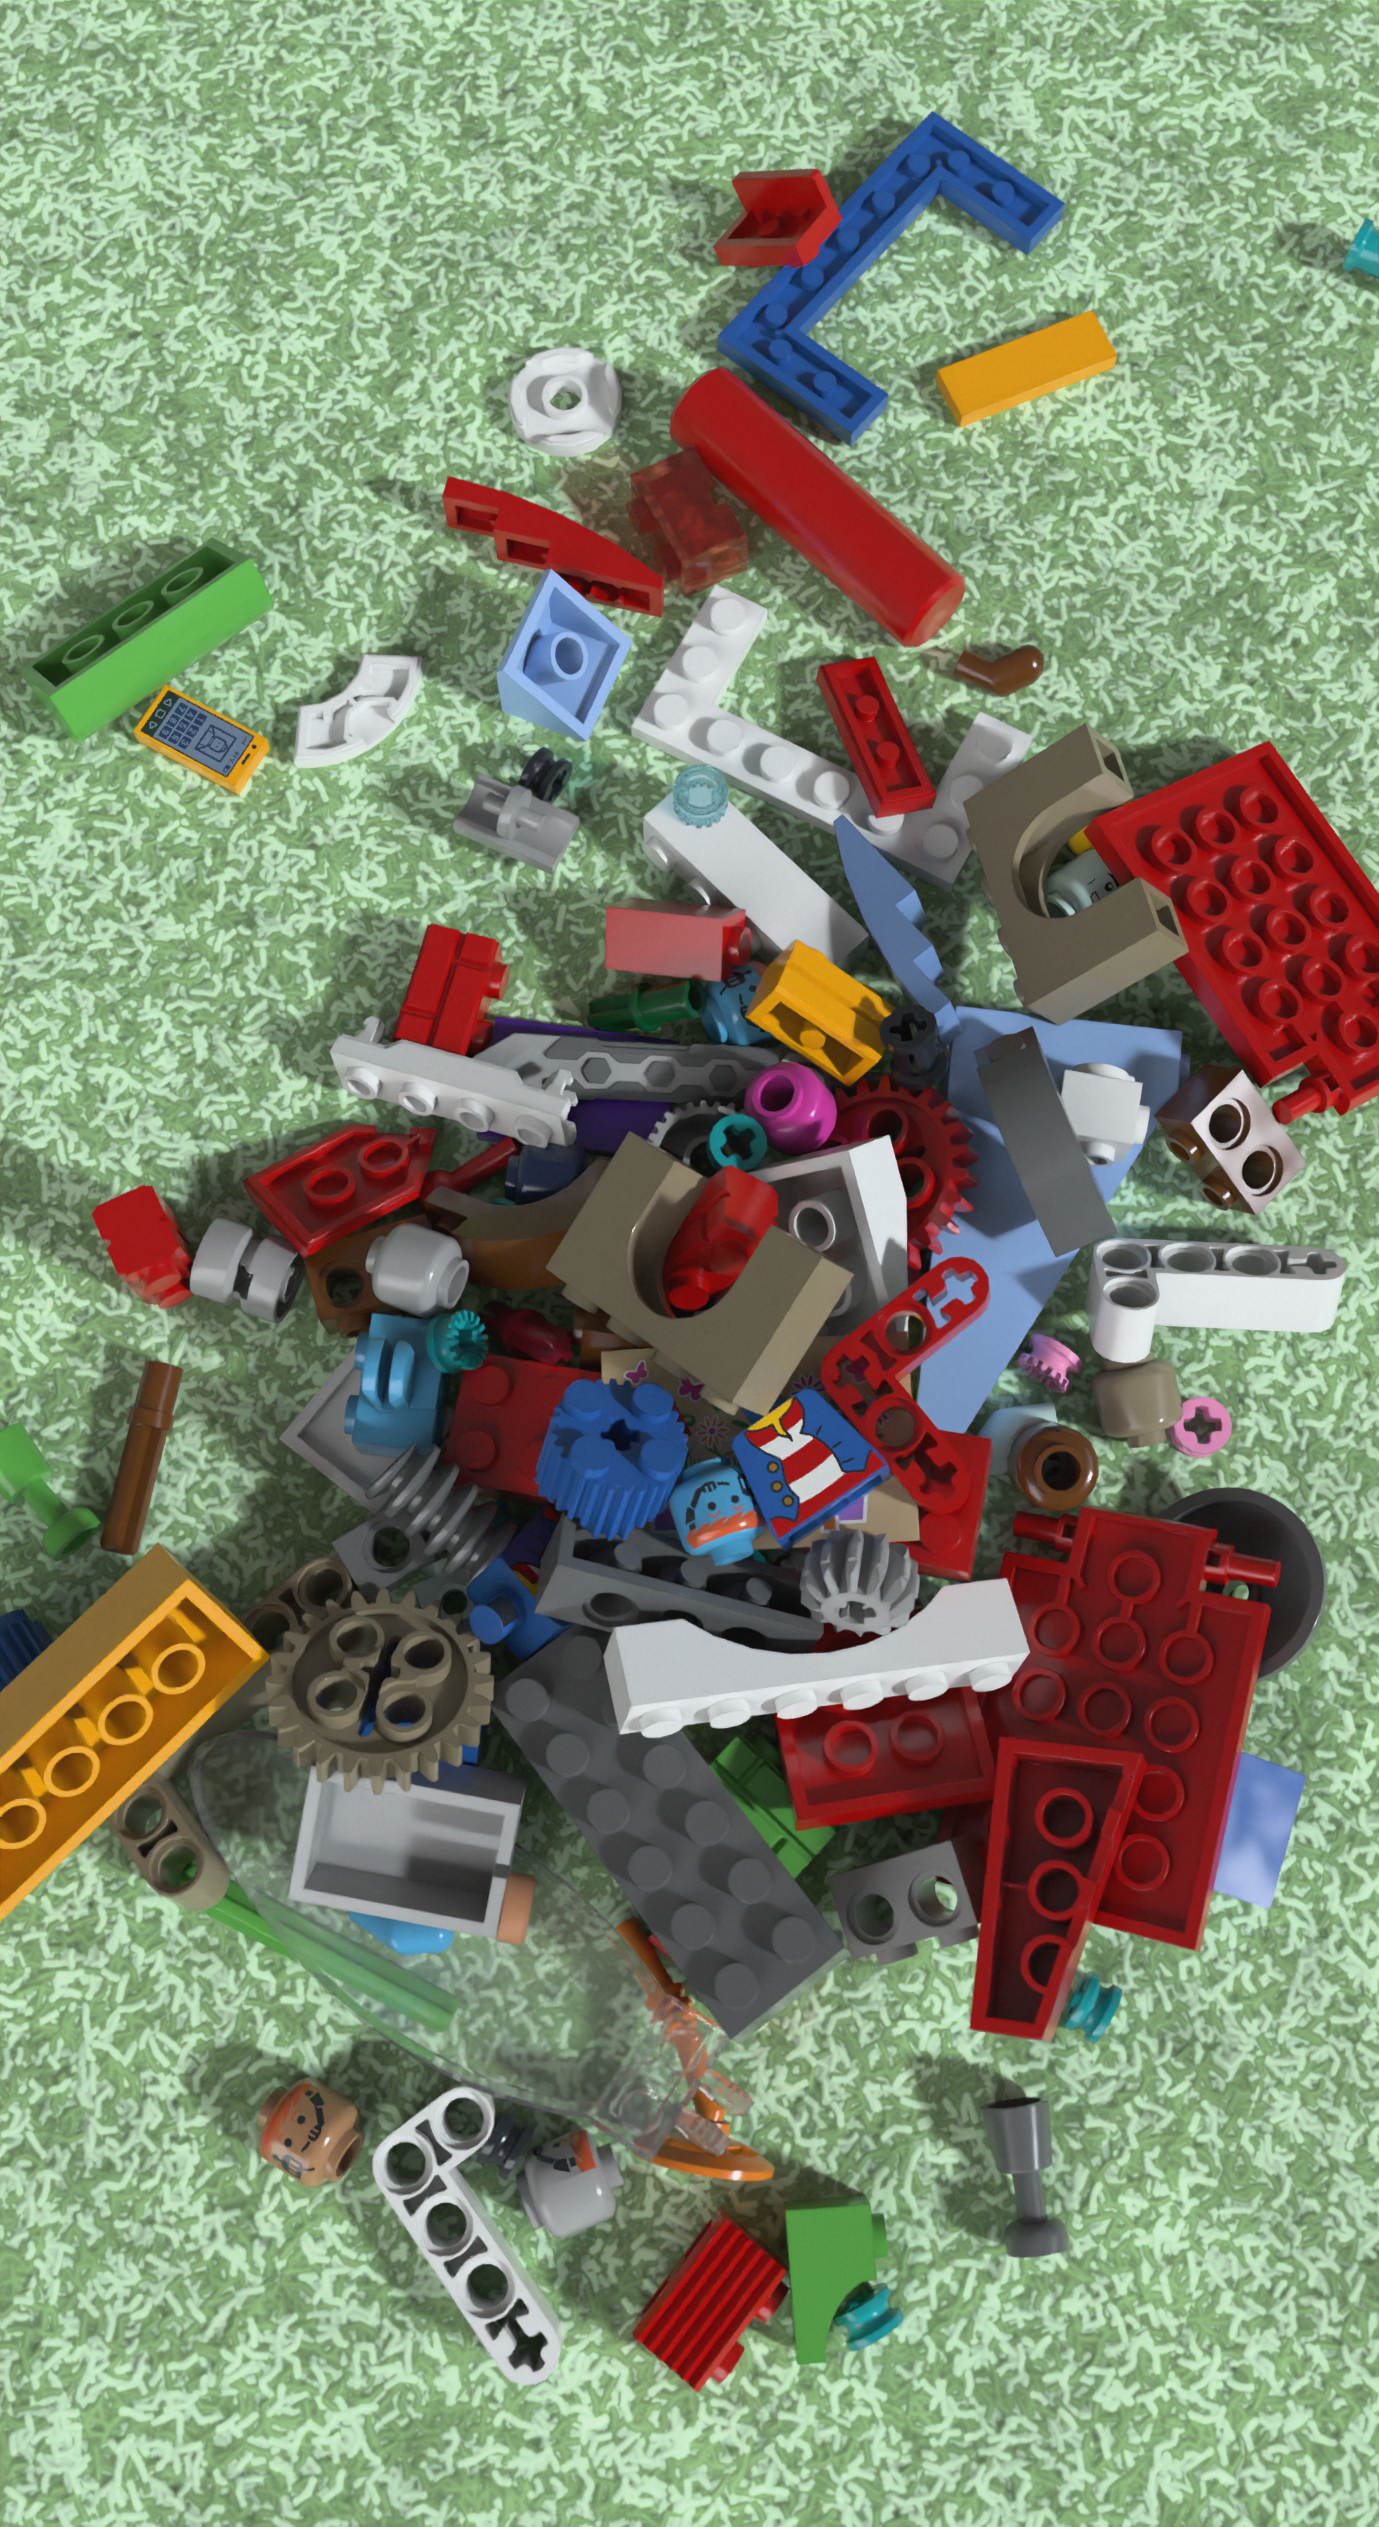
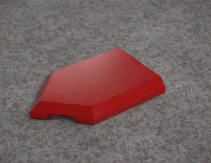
M351 1124L243 1180L244 1188L253 1204L300 1255L305 1258L419 1197L438 1137L437 1129L411 1127L409 1134L377 1133L376 1126Z

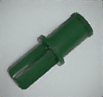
M695 978L656 987L647 982L639 983L630 992L593 999L589 1003V1014L586 1018L588 1025L594 1027L595 1030L618 1032L638 1028L645 1033L656 1031L661 1023L688 1018L696 1019L703 1016L706 1010V995L703 986Z

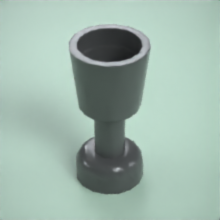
M1041 2096L1022 2097L982 2105L980 2109L996 2168L1000 2173L1012 2174L1019 2219L1011 2222L1005 2229L1004 2239L1007 2255L1016 2258H1030L1052 2255L1067 2250L1070 2244L1066 2226L1058 2217L1047 2216L1040 2170L1052 2165L1049 2098Z

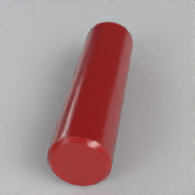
M719 367L708 370L696 378L684 391L671 414L669 433L673 442L903 647H918L936 635L951 618L963 599L965 577L729 369Z

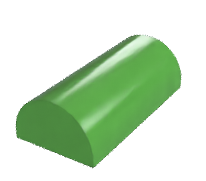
M211 538L18 671L63 731L75 744L79 745L274 609L273 600L251 558Z

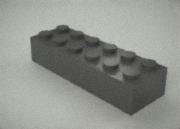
M575 1623L494 1686L491 1709L729 2039L741 2044L851 1954L681 1729L673 1734L657 1738L645 1737L641 1731L626 1734L619 1733L603 1658L611 1636L607 1631Z

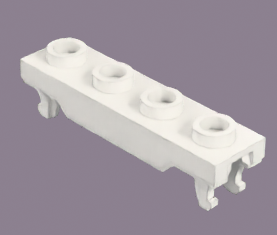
M372 1016L365 1019L363 1023L365 1030L356 1037L346 1034L338 1036L330 1050L343 1089L348 1090L359 1098L366 1100L378 1098L402 1105L417 1115H437L458 1121L463 1126L476 1132H486L489 1130L517 1138L525 1145L545 1148L549 1142L567 1147L573 1144L576 1139L575 1123L568 1121L567 1115L571 1106L576 1107L578 1100L575 1092L564 1090L566 1085L571 1086L573 1082L571 1071L559 1069V1071L554 1072L546 1080L541 1089L523 1084L518 1072L512 1069L404 1039L390 1043L384 1039L385 1024L381 1019Z

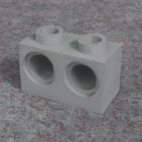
M973 1832L851 1868L827 1878L852 1960L876 1953L879 1965H886L919 1954L916 1945L917 1941L938 1936L941 1948H945L979 1937L980 1930L978 1924L981 1921L986 1872ZM938 1876L947 1879L955 1888L957 1904L954 1910L946 1908L937 1898L935 1884ZM877 1895L888 1900L893 1908L894 1924L892 1928L884 1925L876 1915L875 1899Z

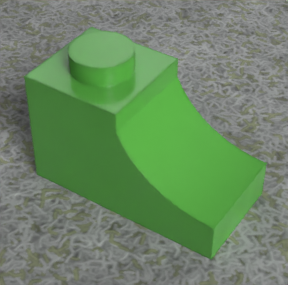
M866 2195L783 2201L793 2341L797 2365L826 2363L827 2337L837 2308L847 2294L861 2282L877 2281L875 2259L888 2258L884 2214H871V2204Z

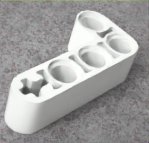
M1131 1238L1106 1239L1100 1241L1094 1247L1085 1302L1091 1343L1095 1351L1102 1357L1116 1362L1129 1363L1142 1360L1150 1353L1155 1325L1308 1333L1322 1332L1329 1329L1334 1323L1345 1278L1346 1264L1334 1252L1317 1247Z
M462 2081L448 2088L392 2131L382 2141L373 2157V2175L378 2187L501 2372L512 2382L520 2385H535L547 2379L556 2368L563 2345V2328L558 2316L457 2167L458 2164L486 2142L495 2129L499 2118L498 2103L494 2094L483 2084L475 2081ZM466 2097L474 2100L480 2106L483 2112L484 2123L479 2132L473 2135H462L450 2126L447 2110L451 2101ZM400 2142H410L416 2144L423 2151L426 2159V2168L422 2176L415 2179H407L401 2177L394 2170L391 2164V2152L394 2145ZM448 2202L457 2205L463 2211L466 2218L465 2233L457 2238L449 2239L440 2236L431 2224L430 2213L433 2206ZM481 2264H492L499 2267L506 2276L508 2290L504 2295L496 2299H486L479 2296L471 2284V2271ZM518 2298H521L525 2303L520 2306L516 2316V2320L523 2331L529 2337L536 2335L539 2331L545 2336L540 2358H537L531 2350L524 2352L522 2355L515 2351L520 2334L509 2315L501 2327H498L494 2322L505 2316Z

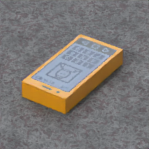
M166 684L133 731L138 742L236 795L240 794L270 749L267 738Z

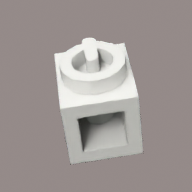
M1082 1063L1073 1067L1072 1071L1065 1069L1057 1086L1090 1166L1095 1167L1111 1166L1114 1162L1123 1163L1134 1144L1142 1145L1146 1136L1150 1107L1140 1105L1143 1083L1134 1082L1135 1078L1128 1076V1073L1123 1069L1103 1063Z

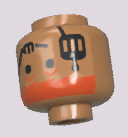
M313 2077L299 2080L288 2090L282 2086L276 2088L263 2104L257 2118V2123L263 2127L260 2137L261 2156L308 2188L319 2186L327 2180L332 2183L338 2182L356 2160L365 2140V2133L360 2130V2109L353 2102Z

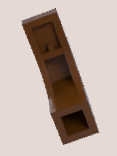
M598 1158L563 1190L548 1198L524 1205H494L439 1185L423 1199L432 1224L431 1230L450 1236L458 1242L462 1250V1259L467 1260L469 1263V1282L485 1287L507 1290H528L564 1284V1281L545 1267L610 1162Z

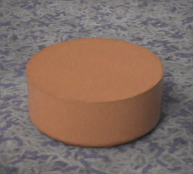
M510 1871L500 1915L497 1942L518 1946L521 1945V1942L525 1943L537 1880L533 1879L534 1875Z

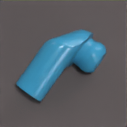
M352 1911L349 1913L351 1921L400 1955H417L428 1952L440 1953L446 1950L454 1939L455 1931Z

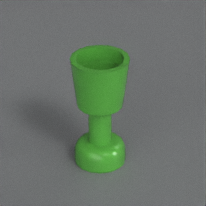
M21 1423L9 1425L0 1430V1494L11 1504H19L26 1500L48 1526L42 1540L44 1549L53 1560H63L91 1539L101 1528L102 1522L88 1508L76 1507L69 1510L46 1484L52 1477L53 1470Z

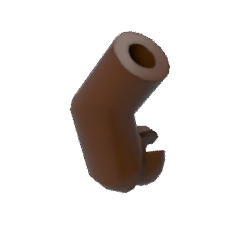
M1029 644L1022 645L993 661L965 649L957 662L953 677L996 697H1006L1035 683L1043 672L1044 657L1040 649Z

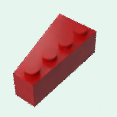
M1000 1736L969 2030L1052 2042L1148 1765L1143 1753Z

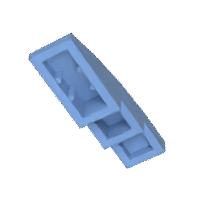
M842 814L833 821L845 874L865 924L881 958L909 1005H921L935 1015L939 1029L936 1039L944 1047L962 1033L963 1030L950 1000L935 985L945 974L933 945L918 930L928 920L917 893Z

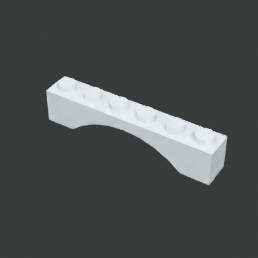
M1007 1578L943 1586L930 1603L911 1618L907 1625L901 1626L897 1630L890 1632L889 1635L879 1637L867 1644L830 1653L786 1654L752 1649L713 1636L683 1619L614 1627L603 1658L619 1733L626 1734L641 1731L645 1737L657 1738L679 1731L683 1725L710 1722V1725L714 1728H729L746 1722L751 1716L777 1713V1716L782 1719H793L808 1715L820 1706L843 1703L845 1709L857 1710L873 1706L884 1697L908 1694L910 1700L921 1701L937 1697L949 1688L972 1686V1689L977 1692L991 1691L1007 1685L1012 1680V1676L1026 1659L1030 1650Z

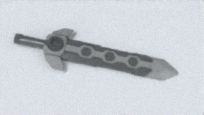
M513 1033L472 1058L518 1072L523 1084L539 1089L559 1069L571 1071L573 1082L571 1086L566 1085L564 1090L575 1092L577 1100L591 1101L599 1098L686 1104L692 1102L694 1106H699L701 1101H706L708 1107H713L716 1101L720 1102V1106L727 1107L732 1102L735 1104V1108L744 1109L746 1090L754 1077L766 1067L780 1062H796L811 1069L832 1095H835V1089L840 1087L850 1096H857L859 1081L858 1079L850 1087H847L790 1048L783 1051L779 1047L708 1043L681 1045L599 1040L596 1037ZM866 1072L860 1078H865L878 1090L883 1075H890L892 1077V1074Z

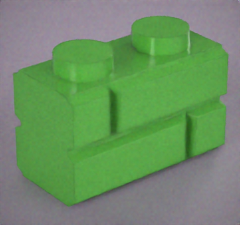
M739 1733L709 1766L794 1879L839 1830L836 1825L802 1831L795 1830L785 1777L780 1772L782 1769L780 1753L759 1734L749 1742Z

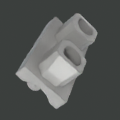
M479 774L466 805L453 822V829L455 833L553 875L579 826V816L533 797L531 790L526 787L516 785L513 788L483 774Z

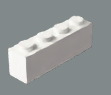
M696 770L643 817L645 843L643 849L646 855L661 871L668 873L673 869L687 883L686 891L695 904L746 909L745 927L750 929L752 935L751 954L759 951L772 963L795 939H798L808 947L822 952L829 962L845 973H848L866 956L870 934Z

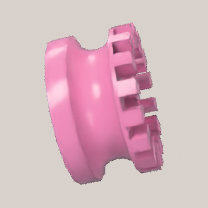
M1034 1334L1029 1342L1032 1351L1029 1354H1021L1017 1360L1018 1367L1022 1368L1021 1370L1024 1373H1028L1033 1379L1037 1375L1041 1376L1037 1381L1040 1384L1046 1379L1045 1386L1048 1389H1053L1058 1393H1065L1070 1386L1067 1379L1070 1373L1077 1374L1083 1366L1082 1361L1075 1353L1058 1341L1042 1334Z
M1199 1396L1190 1398L1182 1404L1184 1410L1182 1419L1172 1427H1169L1168 1430L1171 1442L1177 1447L1179 1452L1186 1454L1188 1457L1203 1458L1212 1455L1226 1444L1231 1436L1232 1423L1228 1411L1221 1403L1213 1398ZM1196 1410L1203 1412L1205 1422L1215 1423L1216 1431L1206 1437L1205 1444L1197 1443L1196 1433L1185 1431L1183 1424L1194 1418Z

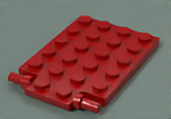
M1270 740L1092 820L1083 833L1121 887L1135 878L1141 877L1171 898L1189 949L1188 953L1172 962L1258 1087L1261 1089L1304 1065L1311 1074L1300 1081L1297 1090L1273 1103L1272 1112L1279 1123L1287 1125L1309 1112L1322 1113L1331 1107H1334L1339 1116H1342L1379 1095V893Z
M1088 1504L1081 1506L1079 1515L1062 1513L1060 1518L1018 1511L1013 1523V1535L1015 1537L1055 1544L1057 1552L1070 1554L1068 1563L1009 1551L1004 1552L998 1579L1007 1578L1030 1653L1007 1685L986 1692L976 1691L995 1767L997 1768L1000 1736L1143 1753L1148 1765L1092 1924L1200 1953L1271 1614V1608L1266 1603L1205 1591L1207 1582L1228 1585L1232 1579L1276 1588L1280 1577L1281 1563L1276 1560L1235 1553L1234 1545L1216 1542L1218 1531L1215 1528ZM993 1800L945 1807L936 1840L937 1843L973 1832L985 1872ZM938 1876L936 1882L953 1886L947 1879Z

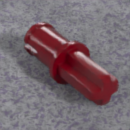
M492 1301L487 1303L484 1308L488 1312L495 1314L494 1318L481 1312L478 1314L480 1318L478 1324L484 1323L485 1329L481 1333L482 1335H488L487 1341L503 1345L507 1353L517 1359L528 1360L534 1358L551 1366L558 1360L566 1363L573 1355V1352L569 1349L573 1340L571 1333L562 1327L547 1322L543 1314L534 1309L523 1308L516 1310L503 1302Z

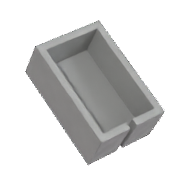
M314 1760L309 1774L288 1899L495 1939L508 1876L512 1867L514 1846L518 1835L528 1777L464 1764L456 1767L443 1760H438L437 1781L432 1782L420 1771L411 1773L410 1791L404 1792L396 1778L392 1777L385 1779L381 1794L374 1795L371 1789L370 1778L360 1777L350 1793L344 1791L343 1773L338 1771L323 1783L318 1782L316 1760Z

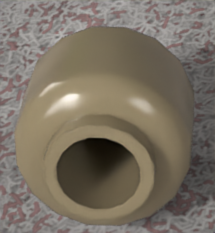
M1150 1349V1353L1144 1359L1137 1362L1122 1363L1107 1358L1103 1359L1104 1369L1097 1372L1091 1380L1103 1432L1111 1437H1126L1129 1448L1145 1447L1166 1441L1165 1429L1178 1423L1184 1415L1172 1364L1166 1359L1155 1358L1153 1349Z

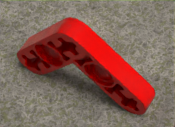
M963 1256L950 1257L938 1263L835 1345L824 1357L820 1368L821 1382L831 1400L857 1432L884 1458L892 1475L914 1502L923 1510L936 1515L949 1514L959 1509L968 1499L971 1489L970 1473L963 1458L899 1381L977 1320L988 1308L991 1298L989 1278L980 1264L973 1259ZM954 1276L961 1283L967 1281L970 1277L974 1279L975 1282L971 1286L973 1301L965 1305L958 1298L951 1300L940 1309L941 1317L947 1323L941 1328H937L929 1309L918 1302V1300L928 1295L934 1307L948 1294L945 1283L948 1278ZM905 1315L917 1317L923 1322L926 1330L924 1339L919 1346L912 1350L903 1351L889 1344L886 1333L888 1326L894 1319ZM847 1360L855 1367L864 1362L869 1365L863 1372L868 1386L877 1397L885 1386H888L893 1391V1393L875 1400L866 1410L863 1417H859L855 1410L863 1408L867 1404L856 1388L851 1384L845 1385L841 1389L836 1386L842 1379L838 1367ZM899 1409L906 1411L915 1421L914 1434L910 1440L901 1446H890L880 1441L876 1435L878 1419L890 1410ZM928 1438H931L937 1445L925 1450L927 1458L936 1469L942 1472L952 1467L957 1471L950 1479L954 1492L946 1498L938 1491L931 1492L928 1496L921 1491L928 1482L923 1470L914 1459L905 1471L897 1464L916 1455Z

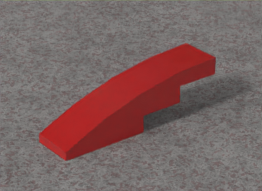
M448 476L442 494L447 527L494 537L498 560L542 570L552 569L588 602L662 617L664 610V578L617 544L560 513L505 491Z

